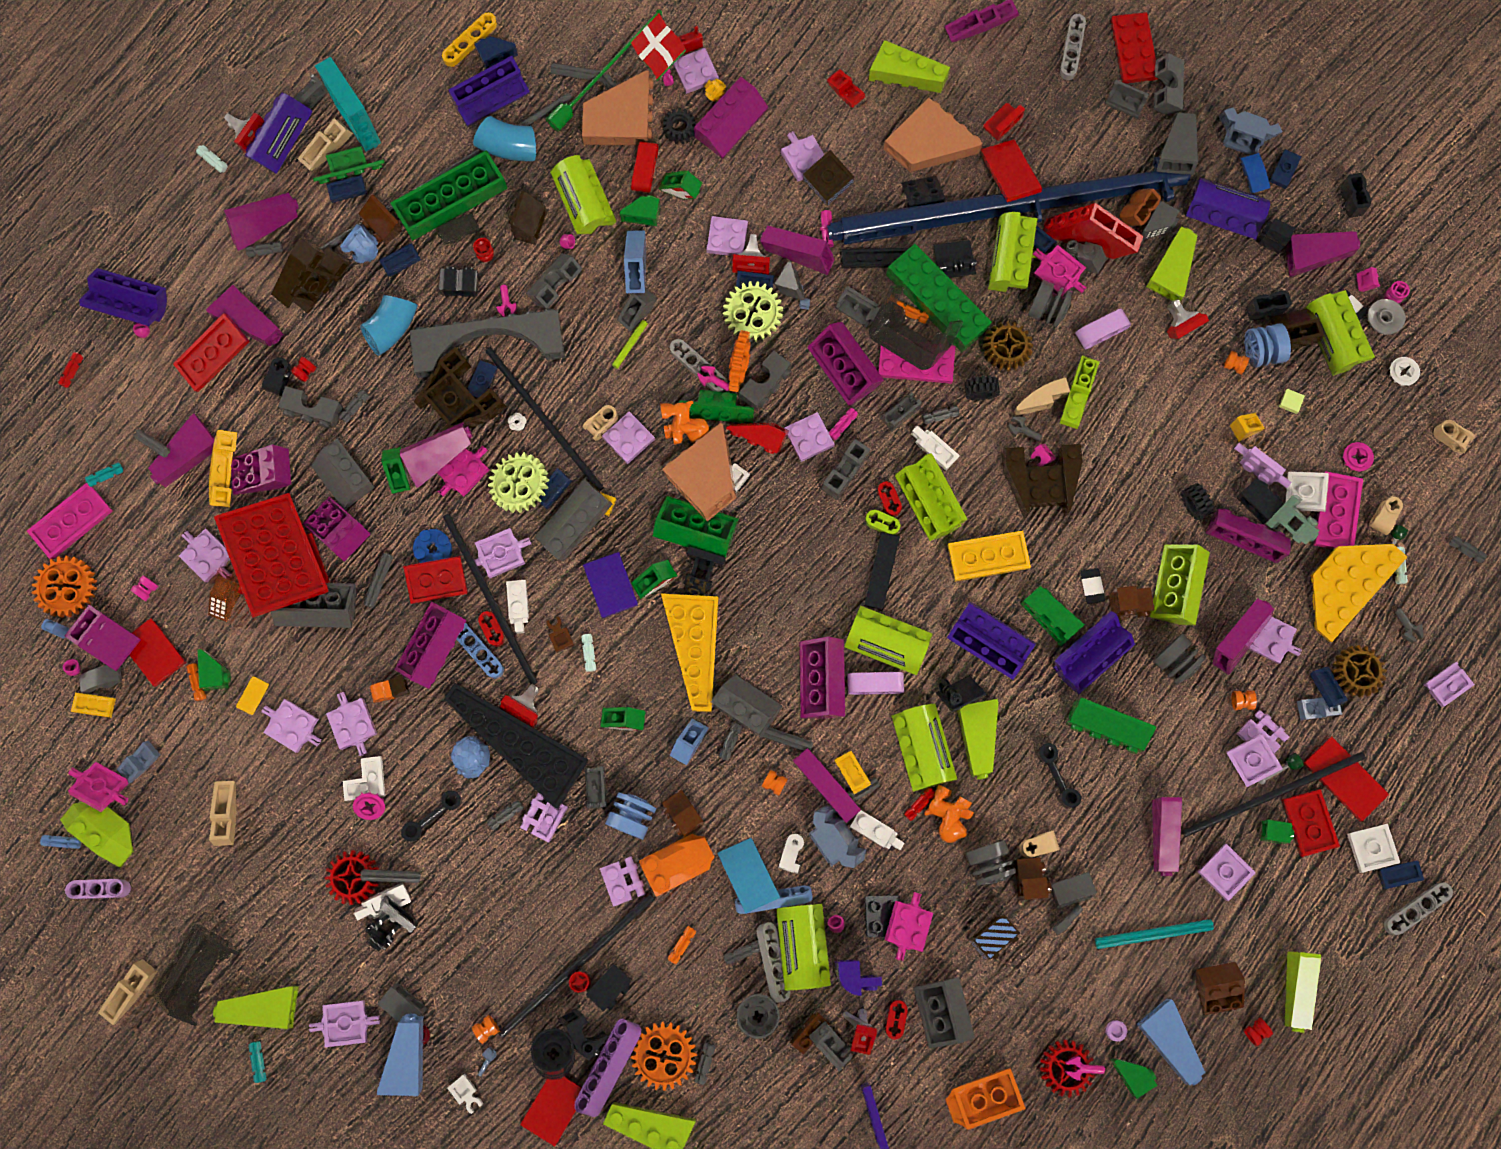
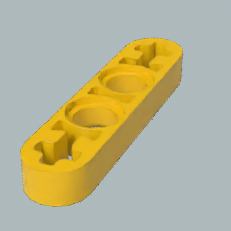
M488 12L482 14L443 51L442 58L447 66H456L475 48V43L486 38L495 30L497 21L494 14ZM473 31L481 32L478 37L471 36ZM466 42L468 46L465 49H461L459 44Z

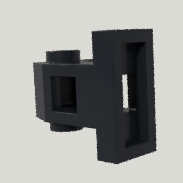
M689 546L687 558L693 559L695 562L691 574L687 573L685 576L686 592L696 596H704L706 591L710 592L713 581L710 579L714 567L724 569L726 558ZM698 569L707 571L705 579L695 578Z
M385 896L380 901V909L383 913L375 922L371 921L364 930L366 932L364 937L368 939L366 943L378 952L381 949L386 950L394 940L393 934L401 927H404L410 933L416 928L417 919L388 896ZM386 919L394 923L388 931L380 926Z
M576 1008L558 1018L565 1032L570 1035L574 1043V1049L589 1061L592 1057L594 1058L599 1054L601 1045H605L606 1039L609 1037L608 1034L602 1031L593 1037H585L582 1029L583 1025L588 1022L585 1016Z

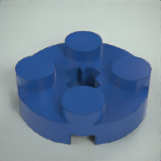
M423 530L414 541V556L420 563L450 558L452 555V544L447 535L440 530ZM431 544H435V547L438 548L434 553H430L428 549Z

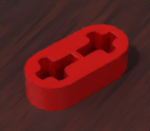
M888 481L880 483L877 494L885 513L892 517L898 516L901 512L902 504L895 487ZM883 487H886V489L890 488L889 498L885 492H881ZM889 501H892L894 506H898L896 512L889 510Z
M490 611L481 613L478 622L487 641L492 646H501L505 641V635L494 614ZM486 616L492 618L490 620L492 627L490 628L486 623H483ZM494 630L497 635H501L498 637V642L491 640L493 638L491 631Z
M901 1000L892 1001L888 1009L885 1032L893 1040L901 1038L905 1029L908 1008ZM898 1003H900L904 1011L899 1013L897 1019L895 1018L896 1012L893 1010V1006L897 1007ZM894 1021H898L897 1028L900 1029V1032L892 1036L889 1028L894 1026Z

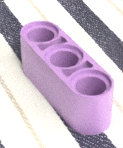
M1118 309L1080 328L1075 334L1083 348L1088 349L1128 329L1131 323L1123 309Z
M904 673L847 674L848 694L904 693Z
M122 879L74 880L67 884L65 893L72 899L122 898L130 893L131 885L128 881ZM100 884L101 891L97 894L95 889ZM117 884L121 885L119 893L115 890ZM78 885H80L81 891H80V893L77 895V894H76V887H77Z

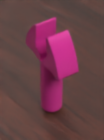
M501 285L502 305L496 306L498 313L501 317H506L505 311L508 308L511 310V314H516L517 304L510 303L507 285Z
M701 367L702 371L709 374V376L704 377L697 373L698 379L704 387L707 383L712 382L726 391L729 390V383L714 375L715 367Z
M1079 1056L1065 1062V1064H1075L1076 1067H1079L1074 1072L1065 1071L1070 1077L1079 1081L1080 1075L1083 1073H1105L1104 1066L1082 1064L1080 1062L1081 1057Z

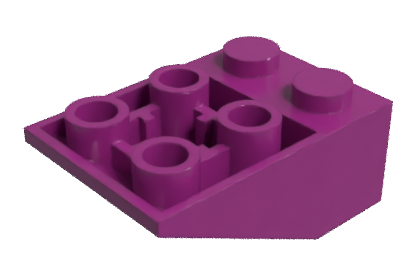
M272 444L233 457L231 462L233 495L276 490L291 485L289 449Z
M328 497L303 523L344 562L371 535L331 497Z
M91 605L87 606L65 635L70 641L115 671L120 668L141 640Z

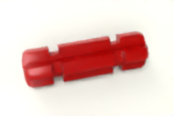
M72 353L71 361H68L62 373L63 377L61 376L58 381L59 385L65 388L70 386V379L74 378L79 368L78 363L81 364L83 356L79 353Z
M928 787L923 792L924 794L912 804V808H909L904 813L908 820L912 821L917 816L916 814H919L930 802L929 800L933 799L935 791L932 788Z

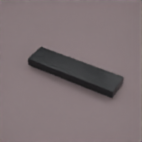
M910 247L842 249V269L888 267Z
M881 532L864 604L866 607L879 610L884 608L900 536Z

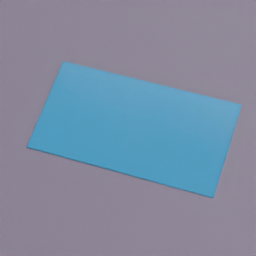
M752 838L717 853L745 914L780 898Z

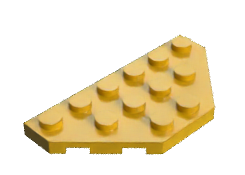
M1394 544L1336 547L1311 575L1315 630L1328 642H1333L1406 560L1407 556Z

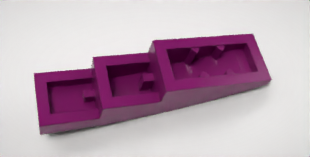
M1006 0L997 6L992 4L979 12L976 9L944 27L951 42H955L997 27L1018 17L1019 13L1013 0Z
M808 748L792 760L845 823L861 811L847 792Z

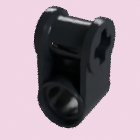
M278 357L271 362L267 375L262 382L263 390L282 396L292 374L290 372L292 367L284 358Z

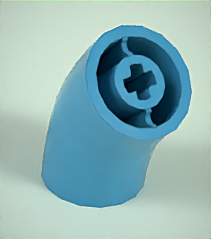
M489 116L483 120L476 131L473 145L482 151L487 150L493 156L513 161H535L536 141L532 126L513 125Z
M383 295L376 312L371 318L360 325L366 342L376 355L380 356L388 351L404 335L415 315L417 304L397 297Z

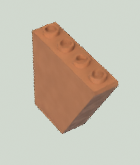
M644 71L583 103L582 139L584 145H639L640 141L649 142V139H652V127H649V122H652V111H649L650 105H653V94H650V89H653V78H650L649 71Z
M928 98L885 140L884 150L909 172L976 155L981 151L983 143L978 136L971 134L965 125L958 123L952 114L945 112L936 101Z
M722 423L711 428L706 435L696 440L691 447L682 451L676 459L668 462L662 469L666 478L706 521H709L737 498L728 439Z

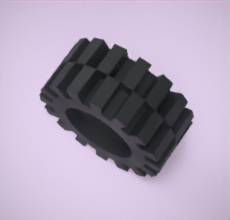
M678 108L677 112L675 109H672V114L670 112L667 113V117H664L663 128L664 134L667 139L669 138L670 142L675 140V144H678L681 141L682 145L684 140L688 143L690 138H694L696 121L691 112L687 113V109H684L682 112L681 108ZM676 122H684L687 127L683 131H676L673 129V125Z
M984 375L982 377L970 378V380L967 379L965 382L966 398L972 401L975 399L976 401H984L996 398L1000 394L998 378L989 375L985 377Z
M1195 483L1181 491L1182 501L1185 502L1184 506L1188 508L1187 511L1190 512L1192 517L1194 516V519L1201 520L1214 512V505L1211 504L1213 501L1209 498L1210 495L1206 493L1207 490L1203 489V486L1199 483Z

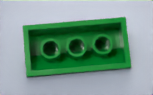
M666 496L655 520L653 537L688 548L690 546L726 558L739 518L718 512L709 521H706L690 503Z
M1082 697L1073 703L1066 725L1071 726L1070 729L1073 731L1087 732L1091 738L1097 740L1103 738L1108 740V744L1115 747L1121 745L1126 747V751L1133 754L1141 753L1146 749L1157 727Z

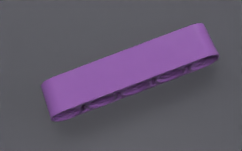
M625 1019L617 1021L576 1098L575 1110L591 1117H596L600 1114L640 1038V1025Z

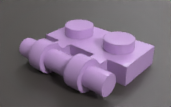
M1259 709L1254 714L1259 721L1255 723L1252 719L1248 720L1237 732V735L1246 742L1262 733L1275 753L1281 747L1275 740L1279 737L1285 742L1290 736L1284 732L1285 729L1283 727L1277 726L1268 714H1264ZM1264 725L1273 732L1270 736L1262 729Z
M538 793L535 799H532L529 811L526 815L524 814L520 828L527 831L531 824L535 826L531 834L550 843L568 807L562 804L559 810H556L548 802L545 805L542 803L544 798ZM538 808H540L543 811L537 821L533 818Z
M632 856L624 859L627 866L625 868H621L619 861L600 868L613 907L632 900L630 892L633 890L636 891L638 897L645 895L644 883L642 880L640 881L637 873L638 867L636 863L634 864ZM627 873L630 874L631 880L633 882V884L629 886L627 885L626 879L624 877V875Z

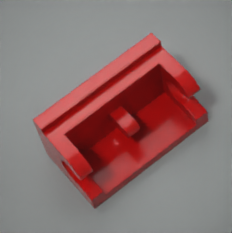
M698 26L694 27L693 32L679 36L686 50L683 54L703 47V36L699 33Z

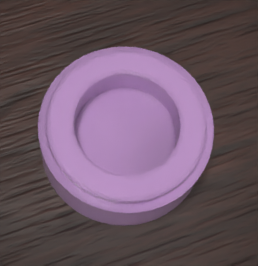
M1113 1020L1106 1025L1105 1032L1110 1040L1119 1042L1125 1039L1127 1028L1121 1021Z

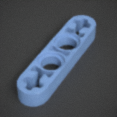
M465 622L463 631L466 633L463 635L459 633L457 641L489 677L494 679L501 677L504 673L503 665ZM468 636L475 638V643L472 646H466L465 639ZM485 650L487 658L482 661L478 660V652ZM489 661L495 667L499 666L497 668V670L499 671L497 674H495L494 672L490 673L492 671V668L487 664Z
M804 885L777 890L780 896L779 899L748 913L808 903L813 899L812 889ZM736 898V912L745 914L739 899Z

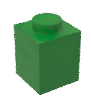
M1274 820L1262 821L1260 841L1279 844L1291 843L1294 838L1292 823Z

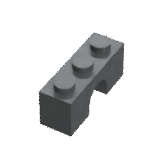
M1168 53L1155 61V77L1162 80L1165 87L1154 93V110L1171 116L1183 109L1184 60Z
M561 253L526 294L537 306L548 309L559 297L556 293L557 288L566 281L572 282L583 268L572 256Z
M774 350L762 364V371L769 376V380L760 384L750 378L739 392V399L753 407L755 411H758L760 407L764 408L771 393L775 394L780 388V382L783 379L786 380L792 372L791 363Z
M285 387L278 405L283 415L290 418L297 416L307 423L314 421L324 428H329V426L336 428L339 414L343 410V406L338 401L321 397L315 407L307 408L308 396L304 391Z
M854 439L844 453L837 468L833 469L824 481L822 490L838 500L868 458L871 449Z

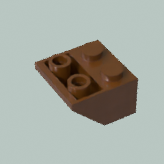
M1236 962L1196 969V985L1204 1015L1244 1008L1245 978Z

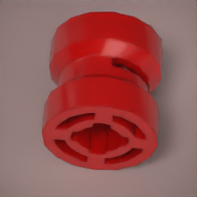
M479 238L474 242L473 249L478 260L488 262L494 257V250L488 239Z
M301 357L298 361L299 364L294 366L290 372L305 383L309 379V374L314 373L317 367L306 358Z
M583 971L575 972L569 979L570 988L578 993L587 990L591 984L589 974Z
M1262 1018L1255 1020L1252 1027L1247 1026L1243 1029L1247 1038L1256 1047L1262 1043V1039L1273 1035L1271 1028Z

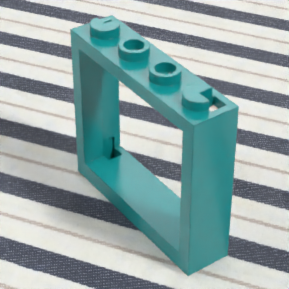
M331 56L315 65L334 105L365 152L376 148L381 144V141L364 106Z

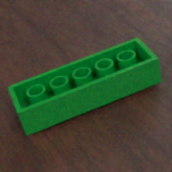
M486 150L390 203L409 237L414 241L508 188L504 177Z
M916 244L912 245L888 266L886 276L921 312L924 311L929 316V320L961 353L989 329L992 321Z

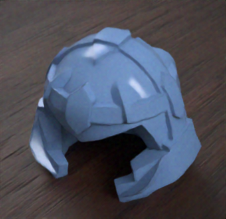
M363 224L361 226L356 225L340 245L343 252L354 251L355 254H352V257L357 263L370 262L377 257L378 253L376 237L370 234Z
M477 736L464 737L461 741L456 742L451 753V760L458 769L457 774H462L465 778H476L480 776L486 767H489L490 753L488 745H485Z

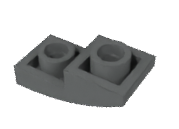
M105 665L79 675L81 693L88 694L100 687L108 689L121 682V666L115 671Z

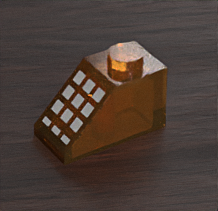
M218 576L210 592L208 615L227 622L240 595L238 593L240 585Z

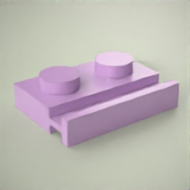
M1454 662L1423 685L1430 690V694L1440 707H1445L1475 684L1465 671L1458 666V663Z

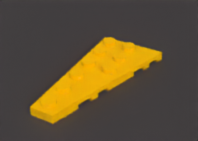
M661 594L691 709L696 712H712L711 701L713 698L719 598L717 596Z

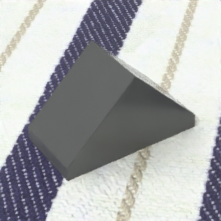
M790 261L784 267L775 285L781 294L804 300L805 295L798 271Z

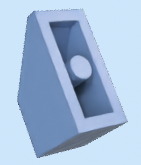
M691 719L676 740L670 756L687 765L709 728Z

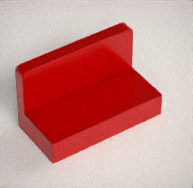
M1006 103L983 125V128L999 141L1023 118L1025 108L1019 105L1014 109L1009 103Z

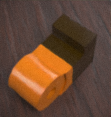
M402 674L395 676L393 679L370 686L373 702H382L410 694L406 677Z

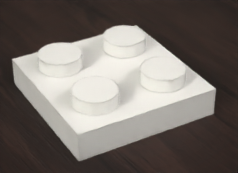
M1288 472V480L1292 483L1287 488L1286 502L1292 495H1298L1302 499L1296 506L1299 511L1326 512L1329 473Z
M1388 824L1347 834L1359 873L1400 863Z

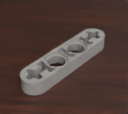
M1081 14L1073 15L1068 25L1060 67V76L1065 80L1073 79L1078 69L1086 19ZM1076 21L1079 22L1078 30H1074ZM1077 36L1079 41L1072 42L1070 37ZM1067 52H1074L1076 57L1069 58ZM1068 64H1071L1070 73H1067L1066 70Z
M675 339L671 342L670 352L672 356L697 378V373L700 374L702 366H712L683 340ZM681 345V349L685 353L684 357L681 351H675L674 346L679 347ZM690 356H694L697 359V362L693 365L688 364L686 361ZM715 369L714 375L727 382V379ZM712 382L706 384L712 391H726L719 386L716 387Z
M1436 883L1385 920L1384 928L1386 932L1391 935H1400L1451 899L1453 895L1451 886L1447 883ZM1441 888H1444V895L1437 896L1436 898L1433 896L1437 895ZM1425 897L1431 901V906L1428 909L1422 906V899ZM1408 909H1412L1415 912L1413 920H1409L1406 917ZM1400 920L1405 922L1396 926L1397 929L1391 928L1393 926L1392 922H1399Z
M771 922L763 923L757 927V938L769 993L773 1001L784 1002L789 999L790 990L785 991L781 949L777 929ZM769 947H772L774 950L773 957H770L768 953ZM774 967L778 969L777 978L773 975Z

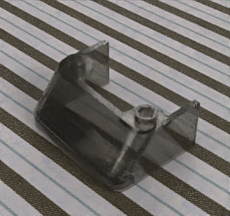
M902 285L891 286L869 329V336L874 342L921 370L930 369L951 347L963 321H951L945 333H938L931 342L902 324L906 313L904 308L898 305L897 302L905 287Z
M194 924L157 982L153 991V997L168 1016L196 1027L198 1022L192 1015L197 1012L200 1006L197 996L198 991L217 960L224 961L231 954L238 956L240 952L231 942L199 924Z

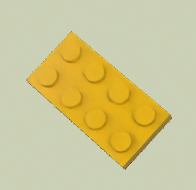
M1023 531L948 543L947 545L955 582L1031 568Z

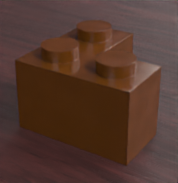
M1136 586L1116 588L1109 595L1111 611L1117 614L1119 620L1130 619V616L1137 615L1138 618L1148 617L1155 610L1151 587L1136 589Z
M682 790L662 803L664 808L661 810L667 819H673L674 823L672 826L678 835L683 834L686 837L704 824L702 818Z
M1041 858L1014 860V868L1017 872L1015 877L1018 901L1049 898L1051 884L1050 881H1047V877H1043V874H1045V864L1041 862Z

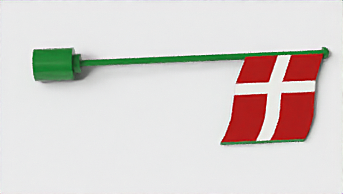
M656 10V14L569 105L567 103H560L546 118V121L555 131L559 132L574 116L572 107L630 45L633 46L639 58L652 70L657 81L686 51L680 38L664 22L661 17V10Z

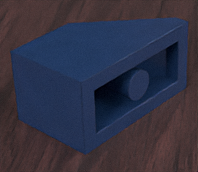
M495 37L483 38L474 44L485 69L510 56L515 57L518 55L516 45L513 42Z

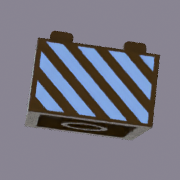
M831 150L803 173V180L826 206L852 185L855 179L853 174Z
M998 914L968 941L983 959L990 960L993 958L996 960L1000 956L998 952L1011 942L1014 944L1019 940L1017 936L1020 932L1004 914Z

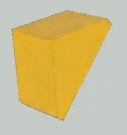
M1256 413L1241 415L1230 425L1239 442L1265 429Z

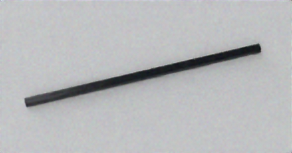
M491 347L485 351L486 354L596 490L599 492L603 490L604 486Z
M444 515V521L530 684L535 685L538 681L451 515Z
M1360 752L1190 826L1182 830L1184 837H1188L1362 761L1366 759L1365 754Z
M649 894L508 1022L498 1034L504 1038L567 981L572 974L578 971L655 900L653 896Z

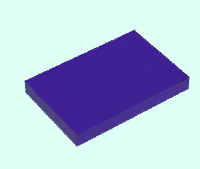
M619 552L583 564L602 619L638 606Z
M868 1082L861 1084V1089L879 1149H889L871 1086Z

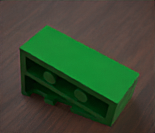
M1039 586L1021 603L1023 608L1060 647L1085 625L1057 601L1047 588Z

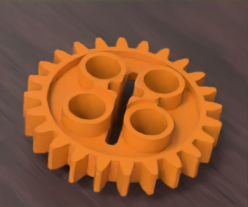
M741 330L738 340L736 339L734 351L731 354L732 357L729 364V391L739 392L740 385L744 382L751 356L749 353L751 342H749L750 332Z
M58 556L57 562L50 559L49 566L44 563L43 567L45 569L43 571L37 570L40 576L33 577L37 580V583L31 586L37 590L32 591V594L37 596L34 601L39 603V608L44 609L43 612L50 613L53 617L57 615L60 618H64L65 615L72 617V612L79 615V608L86 609L85 603L91 604L88 599L89 597H95L91 591L97 590L96 587L92 586L97 580L91 578L95 573L89 571L91 567L85 565L86 562L79 561L76 557L71 559V557L65 556L63 559ZM59 574L57 580L54 581V576ZM78 574L77 579L73 581L74 575ZM49 585H55V586H61V587H63V588L60 589V588H58V587H48V586H49ZM79 586H81L80 589L71 588V587H79ZM56 592V597L51 600L52 594ZM75 593V598L70 600L71 595Z
M662 1021L661 1027L658 1028L657 1024L653 1023V1030L647 1026V1034L641 1032L640 1037L642 1039L637 1041L638 1047L633 1049L636 1054L630 1058L636 1060L632 1067H638L639 1069L635 1075H643L640 1080L641 1082L646 1079L648 1080L647 1087L655 1083V1090L658 1089L659 1085H662L665 1091L669 1084L674 1089L675 1082L681 1086V1078L689 1079L686 1072L693 1073V1069L689 1066L696 1065V1061L691 1059V1057L697 1056V1053L691 1052V1049L696 1047V1045L689 1044L692 1036L685 1037L687 1030H684L682 1033L679 1032L680 1025L673 1029L672 1022H670L668 1027H665V1023ZM654 1037L659 1038L662 1042V1046L658 1049L651 1046V1040ZM678 1042L681 1044L682 1050L680 1053H673L671 1051L672 1043ZM665 1050L667 1051L666 1055L680 1057L682 1060L676 1061L666 1058L665 1061H661L660 1056L647 1054L646 1051L662 1053ZM647 1059H655L657 1067L649 1069L646 1066ZM674 1063L677 1066V1072L669 1074L666 1071V1065Z

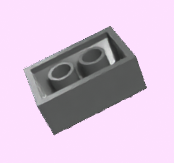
M338 439L323 448L311 466L344 510L375 488Z
M736 674L721 686L711 701L713 707L759 738L763 737L765 731L768 730L783 708L781 704Z
M959 977L914 987L929 1048L959 1044L975 1038Z

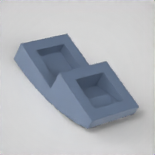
M1323 697L1297 701L1301 720L1342 715L1340 705L1329 708Z
M145 741L133 755L126 757L117 768V771L130 784L158 759L160 753L149 741Z

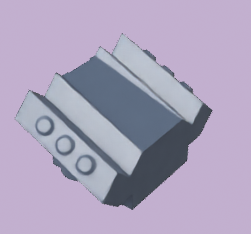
M1234 107L1226 109L1219 115L1226 129L1223 146L1248 155L1257 154L1260 146L1265 141L1282 133L1278 123L1270 126L1267 119L1246 111L1237 114Z
M826 805L814 812L813 824L816 828L809 832V836L831 867L840 861L842 866L854 868L865 860L866 849L857 847L859 838L852 834L841 817H836V811L833 807Z

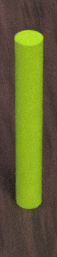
M641 320L612 363L614 368L618 369L648 325L646 321Z

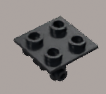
M937 176L901 182L908 200L907 207L925 205V203L927 205L941 203L946 199Z
M970 240L934 245L937 266L949 278L976 274L975 266L977 262L976 258L973 259Z
M970 675L953 684H950L947 679H940L938 682L939 691L936 692L937 696L951 712L959 710L986 695L984 690Z
M865 896L863 903H865L864 921H866V938L886 936L895 901L900 902V896Z

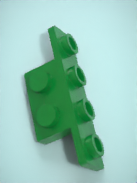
M362 146L326 155L331 173L313 178V181L319 182V185L330 182L329 178L336 177L339 180L346 178L347 174L354 172V175L365 173L364 169L371 167L372 170L383 168L382 164L386 162L383 159L367 164Z
M700 390L698 402L693 401V404L690 406L689 418L753 423L754 408L736 406L737 393ZM680 400L679 403H686L688 401Z

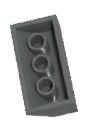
M584 479L535 537L553 556L564 562L613 504Z
M326 583L328 593L271 611L274 625L352 628L356 609V585Z

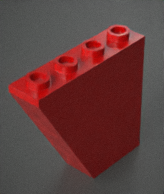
M1096 203L1047 218L1043 229L1053 239L1066 244L1071 240H1075L1081 244L1089 242L1100 245L1105 256L1111 259L1138 253L1143 239L1140 233Z

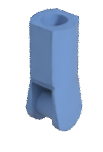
M45 619L41 626L42 630L63 639L69 631L68 627L49 619Z

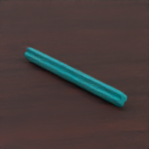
M1208 919L1095 938V945L1097 949L1211 931L1214 930L1213 921Z

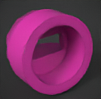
M564 234L560 238L559 243L562 248L573 249L575 238L572 234Z
M135 323L133 332L139 338H145L149 335L150 328L149 326Z
M70 659L63 664V670L69 676H76L80 673L81 666L77 660Z
M839 915L831 916L828 919L829 929L833 933L842 932L844 929L843 918Z

